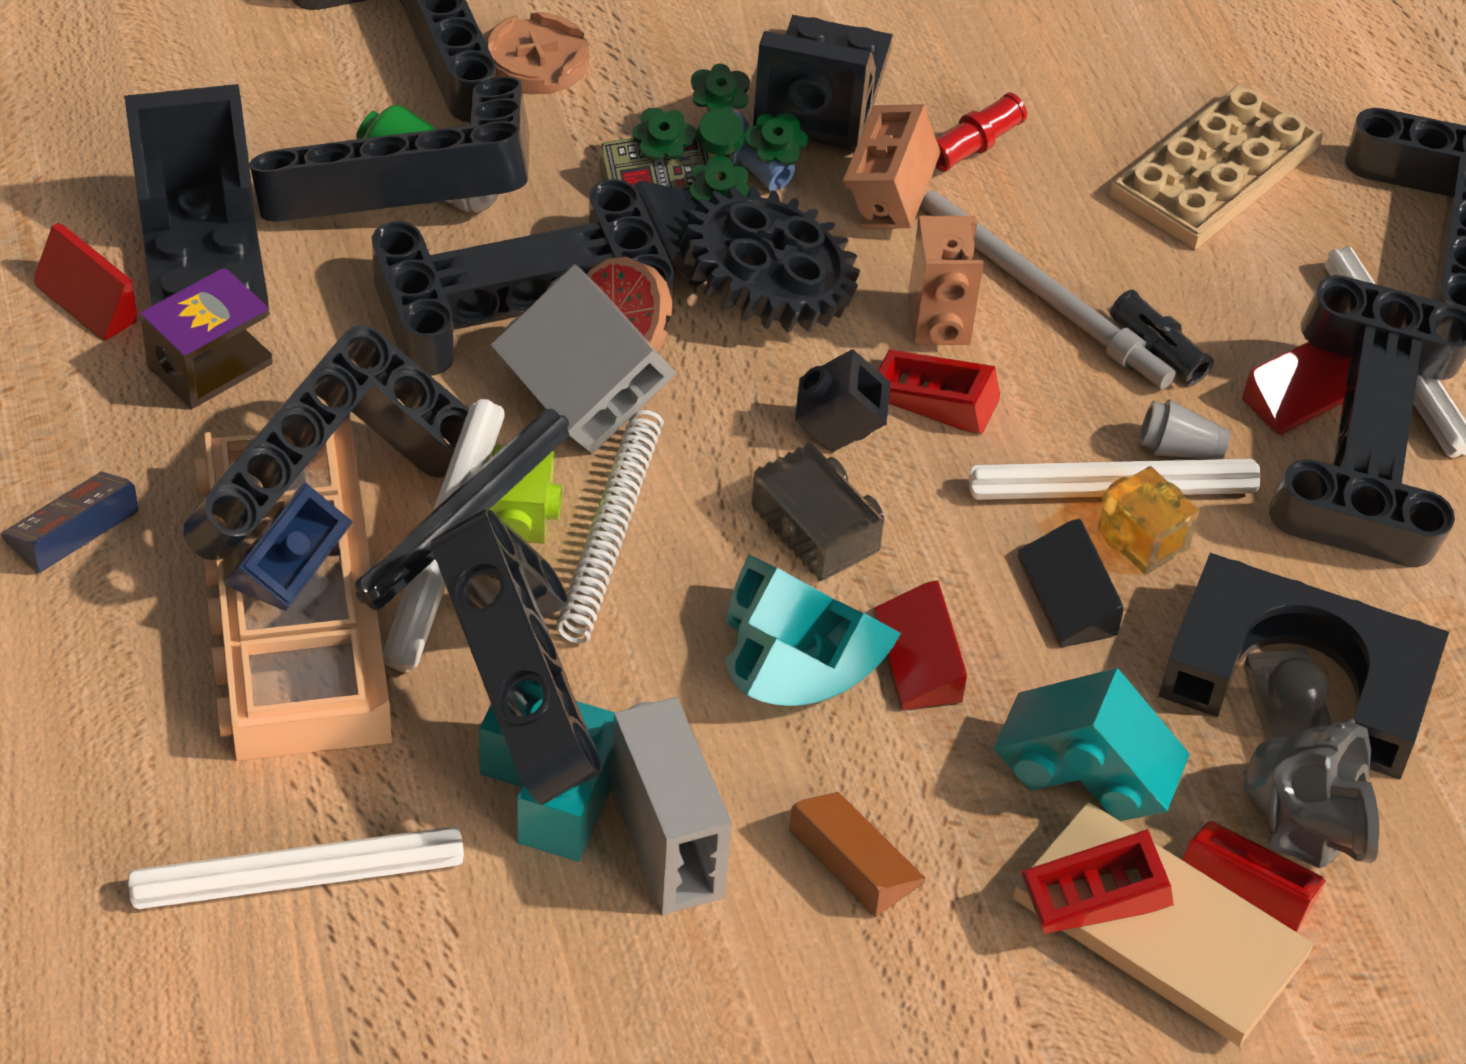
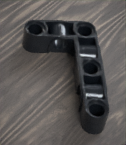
M487 507L431 539V548L517 772L531 796L539 804L544 805L599 775L603 771L602 764L544 621L548 616L569 605L565 589L551 565L493 510ZM542 699L539 708L530 715L533 706Z

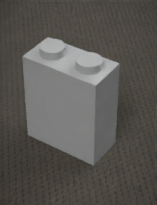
M576 264L563 276L554 280L547 291L521 316L511 321L505 331L491 344L546 409H554L559 415H565L569 421V426L567 427L569 435L591 454L677 374L602 289Z
M678 697L658 702H641L627 710L615 712L611 791L661 914L665 915L725 898L732 822Z

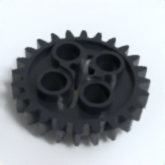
M730 187L726 197L717 191H713L709 201L700 199L695 211L692 210L683 229L684 235L680 242V247L686 250L682 263L694 266L690 274L691 280L707 281L703 294L705 296L720 294L724 298L721 309L727 310L733 306L741 308V320L745 322L753 314L760 316L761 323L765 329H769L773 320L779 321L786 332L792 331L796 321L807 332L812 331L816 321L825 327L829 326L833 316L840 318L846 306L849 305L858 287L856 280L860 270L853 266L857 258L856 253L845 251L849 241L848 238L832 236L831 233L835 224L833 222L821 224L815 219L818 210L814 208L804 213L798 210V199L793 198L787 204L782 203L777 192L774 190L771 191L768 199L762 198L755 187L749 188L746 197L735 187Z

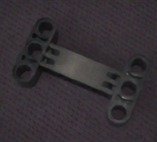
M618 179L604 180L592 187L589 193V224L433 255L429 254L419 229L410 223L401 221L388 222L379 226L371 237L374 285L397 347L430 376L445 372L454 361L453 329L522 315L547 291L554 280L563 276L574 264L587 275L593 267L610 258L628 257L655 268L667 282L673 305V266L638 191L630 183ZM666 315V324L670 321L671 316Z
M1334 275L1326 277L1319 283L1302 318L1301 332L1305 339L1313 346L1350 357L1334 462L1331 465L1316 460L1303 459L1291 464L1271 500L1269 516L1276 527L1292 536L1407 567L1427 565L1433 560L1455 522V515L1450 503L1441 495L1402 484L1417 375L1430 379L1446 380L1459 372L1466 359V310L1448 303L1346 276Z

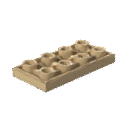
M1237 84L1111 184L1109 198L1195 251L1318 150L1323 134L1304 123L1297 115L1287 113L1263 99L1258 92Z
M1088 802L1032 867L1137 832ZM1154 843L1171 884L1173 906L1148 914L1062 931L1240 1047L1309 957L1314 943ZM1137 868L1126 870L1130 884L1142 881ZM1111 873L1100 875L1105 892L1117 889ZM1022 878L1015 887L1013 899L1035 913ZM1086 878L1073 881L1081 901L1093 897ZM1060 884L1047 886L1055 909L1068 905Z

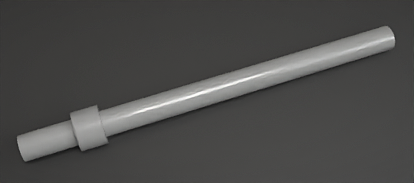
M936 190L929 191L921 202V207L932 216H969ZM977 222L974 239L977 250L1107 348L1106 354L1123 368L1133 367L1161 389H1165L1171 384L1175 378L1176 371L1145 348V340L1129 328L1120 330Z

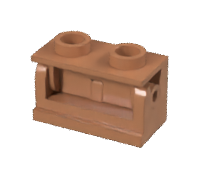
M924 104L873 106L843 179L845 188L851 189L857 207L863 215L859 224L860 228H912L941 153Z
M919 216L908 291L914 345L971 344L984 264L983 260H972L977 226L976 216Z

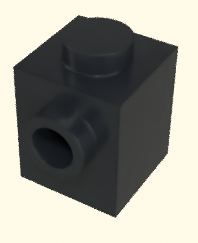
M851 349L822 366L811 368L805 375L799 378L795 421L807 434L814 436L831 452H835L854 441L866 438L873 431L887 425L890 381L854 349Z

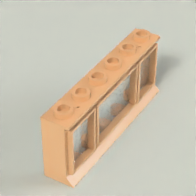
M349 414L242 543L223 559H204L207 588L219 586L220 597L208 598L211 636H224V646L212 647L216 686L228 684L229 697L217 698L220 736H234L237 761L392 743L390 702L377 610H372L368 607L366 603H361L355 595L357 591L355 582L371 567ZM211 432L204 433L207 457L195 458L199 495L207 494L257 434L211 438ZM283 435L290 444L296 446L289 437ZM249 474V477L255 484L263 487L256 477ZM306 482L352 520L353 523L290 607L284 611L238 592L223 581L286 500ZM213 515L220 526L229 529L223 519Z

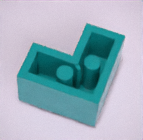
M1118 668L1018 692L993 748L1030 791L1080 780L1103 808L1119 821L1167 812L1190 755Z
M542 699L533 706L530 715L539 708ZM576 701L598 752L603 771L550 802L541 805L531 796L523 784L493 707L490 704L479 727L480 775L522 787L517 797L518 844L580 862L611 791L615 712Z

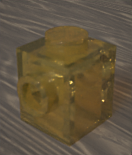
M1151 465L1130 478L1124 476L1117 479L1105 491L1102 498L1103 507L1097 530L1103 535L1111 548L1120 551L1144 575H1147L1190 548L1199 509L1184 496L1175 484L1168 482Z

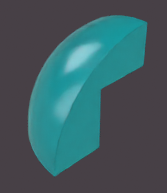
M748 555L735 584L726 617L727 625L737 632V645L733 652L725 657L729 675L734 684L747 696L775 705H806L839 695L863 680L883 661L901 633L869 615L824 594L781 569Z

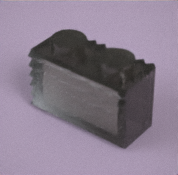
M807 442L803 448L798 447L793 453L788 451L784 458L779 456L774 463L769 461L765 467L759 466L755 470L751 501L754 512H759L761 519L766 520L768 527L773 528L775 535H780L782 542L787 543L789 550L794 551L796 558H801L803 566H808L810 573L815 574L817 581H824L880 551L885 522L880 505L870 495L862 497L849 483L847 473L842 464L834 457L826 458L813 443Z

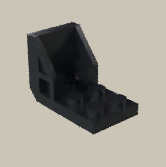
M793 14L785 35L764 31L759 43L753 126H756L757 118L762 114H770L775 118L779 114L789 113L797 117L800 123L799 130L807 134L808 140L856 149L877 97L891 52L893 34L875 31L867 27L849 26L824 21L815 17H803Z
M239 84L125 95L126 115L152 306L220 269H227L267 306L268 315H270L255 221L253 190Z

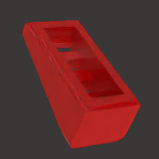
M889 349L878 368V371L890 381L889 404L963 431L982 434L1000 400L996 368L992 365ZM903 373L910 375L905 384L898 383ZM925 381L930 382L928 387H922Z
M1148 829L1021 871L1043 934L1148 914L1174 905L1170 881ZM1137 868L1142 881L1130 884L1126 870ZM1111 873L1117 889L1105 892L1100 875ZM1086 878L1093 897L1081 901L1073 881ZM1060 884L1068 904L1067 906L1055 909L1047 889L1048 885Z

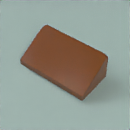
M839 792L803 799L792 806L789 831L875 917L925 883V876Z

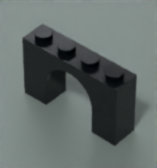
M1210 553L1168 658L1158 697L1218 717L1234 672L1239 663L1249 653L1272 644L1287 643L1312 648L1334 660L1346 672L1354 686L1356 708L1352 719L1356 724L1367 728L1371 746L1370 770L1401 780L1417 738L1449 631L1307 585L1298 580H1292L1249 566L1240 561Z

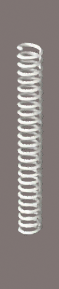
M637 411L629 419L626 431L623 434L620 448L617 451L614 465L611 468L608 482L605 485V491L602 494V499L592 521V527L589 530L586 544L583 547L580 562L576 566V572L573 575V581L567 593L569 605L561 610L560 618L557 621L559 633L570 642L585 643L591 639L590 632L594 629L593 623L597 620L596 614L599 613L600 604L604 601L602 595H605L607 592L606 586L610 583L609 577L613 574L612 568L616 565L615 559L619 556L625 532L628 530V523L631 521V514L634 512V505L637 503L640 488L643 486V479L646 477L649 462L652 460L655 445L658 443L661 428L664 426L661 416L653 411ZM642 414L651 415L658 420V424L649 419H638L636 417ZM617 483L621 487H615L614 484ZM608 509L612 513H605V510ZM605 518L609 522H602V519ZM602 527L606 531H599V528ZM599 536L603 540H596L595 537ZM596 545L600 549H593L592 546ZM593 554L597 558H590L589 555ZM590 563L594 567H587L586 564ZM600 569H607V572L605 573ZM587 572L592 577L584 576L583 573ZM583 581L589 586H581L580 582ZM580 590L582 593L586 595H578L577 591ZM578 600L580 603L584 605L574 604L573 601ZM574 609L580 614L591 615V619L580 614H573L570 610ZM570 618L576 623L588 625V628H575L567 622V619ZM563 624L575 633L585 634V637L582 639L571 637L563 630Z

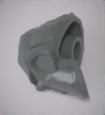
M1349 719L1348 721H1337L1331 725L1310 727L1306 731L1296 733L1294 736L1273 737L1257 746L1249 766H1246L1244 769V774L1246 775L1244 790L1258 812L1266 817L1270 832L1273 833L1268 839L1271 849L1294 856L1317 868L1327 867L1341 852L1346 853L1359 862L1373 863L1376 860L1380 833L1376 796L1372 783L1369 782L1371 746L1367 728L1356 724L1353 719Z

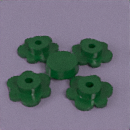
M721 63L715 64L711 71L700 69L691 76V87L694 90L692 101L696 106L707 107L708 113L702 117L696 131L693 126L684 123V116L680 111L670 110L665 113L659 108L646 109L641 114V124L634 126L632 130L633 139L640 143L641 154L649 160H659L664 156L673 160L679 159L683 155L684 148L691 146L695 138H697L699 145L705 151L717 155L709 159L707 166L697 165L692 170L694 182L690 186V197L696 203L700 199L709 201L713 191H717L726 197L730 187H735L746 197L749 191V186L746 184L748 181V171L741 166L734 167L733 162L728 157L722 156L737 151L744 141L750 149L757 151L756 156L760 162L771 163L775 160L784 166L795 164L799 160L800 149L805 148L808 142L807 134L799 130V120L789 113L779 114L775 118L770 114H762L757 118L756 126L748 128L744 133L742 121L732 111L733 108L742 109L748 104L746 92L750 87V79L744 72H730L729 67Z

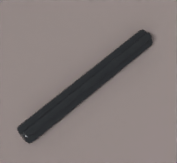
M546 409L356 580L355 587L357 591L355 595L361 603H366L372 610L382 609L435 560L431 548V539L487 507L492 508L568 438L569 431L567 427L569 426V421L565 415H559L554 409Z

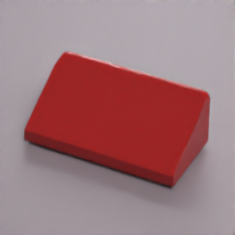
M59 222L51 226L35 272L34 283L36 287L101 340H109L136 323L137 311L132 280L67 227Z
M1310 342L1304 343L1252 369L1247 378L1242 400L1278 435H1281L1343 403L1350 357L1322 350L1313 346Z
M935 580L924 583L874 607L876 620L901 633L893 648L886 655L901 710L962 703L967 672L939 581Z
M1212 820L1208 821L1190 840L1182 858V861L1295 932L1299 931L1326 882L1323 876Z

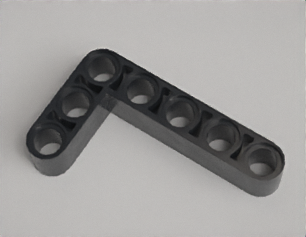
M293 0L299 7L309 10H320L368 1ZM400 0L449 112L458 120L471 123L473 89L478 83L496 77V67L467 1Z
M502 76L490 78L475 85L472 96L471 125L277 149L257 155L250 161L249 166L261 218L272 222L290 221L503 194L522 188L528 181L529 127L520 80L515 77Z
M1384 108L1363 110L1358 114L1345 156L1346 166L1355 175L1365 179L1447 196L1432 299L1466 310V126Z
M354 326L347 330L324 355L189 514L184 523L183 532L186 543L195 554L204 559L219 560L231 554L256 528L350 412L361 419L419 470L429 476L445 477L469 408L383 334L372 327ZM318 397L323 399L327 405L323 404ZM283 435L289 437L296 446L290 444ZM249 474L256 477L263 487L255 484L249 477ZM213 515L223 519L229 529L220 526Z

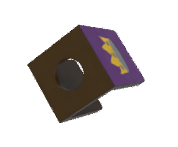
M220 269L140 312L147 367L192 410L272 365V353L246 330L267 318L268 308L229 270Z

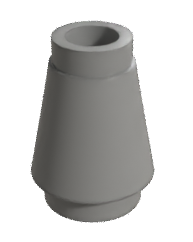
M1170 399L1165 404L1152 401L1142 423L1139 445L1151 448V455L1196 460L1223 459L1230 440V429L1220 427L1219 424Z

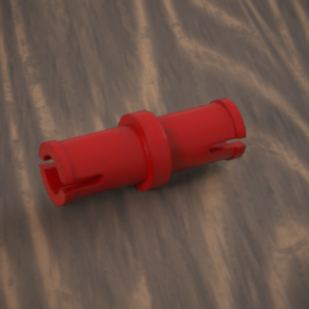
M1008 92L980 112L972 110L963 115L959 120V125L936 139L941 153L935 167L942 172H946L953 165L974 152L984 153L991 149L995 144L996 138L1026 121L1027 110L1023 101L1014 93Z

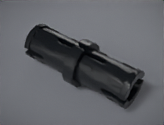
M1134 289L1124 292L1117 298L1111 307L1110 316L1116 322H1119L1125 328H1129L1145 340V348L1158 356L1174 369L1189 386L1197 384L1206 377L1213 366L1214 359L1181 332L1182 325L1172 316L1163 317L1143 300Z

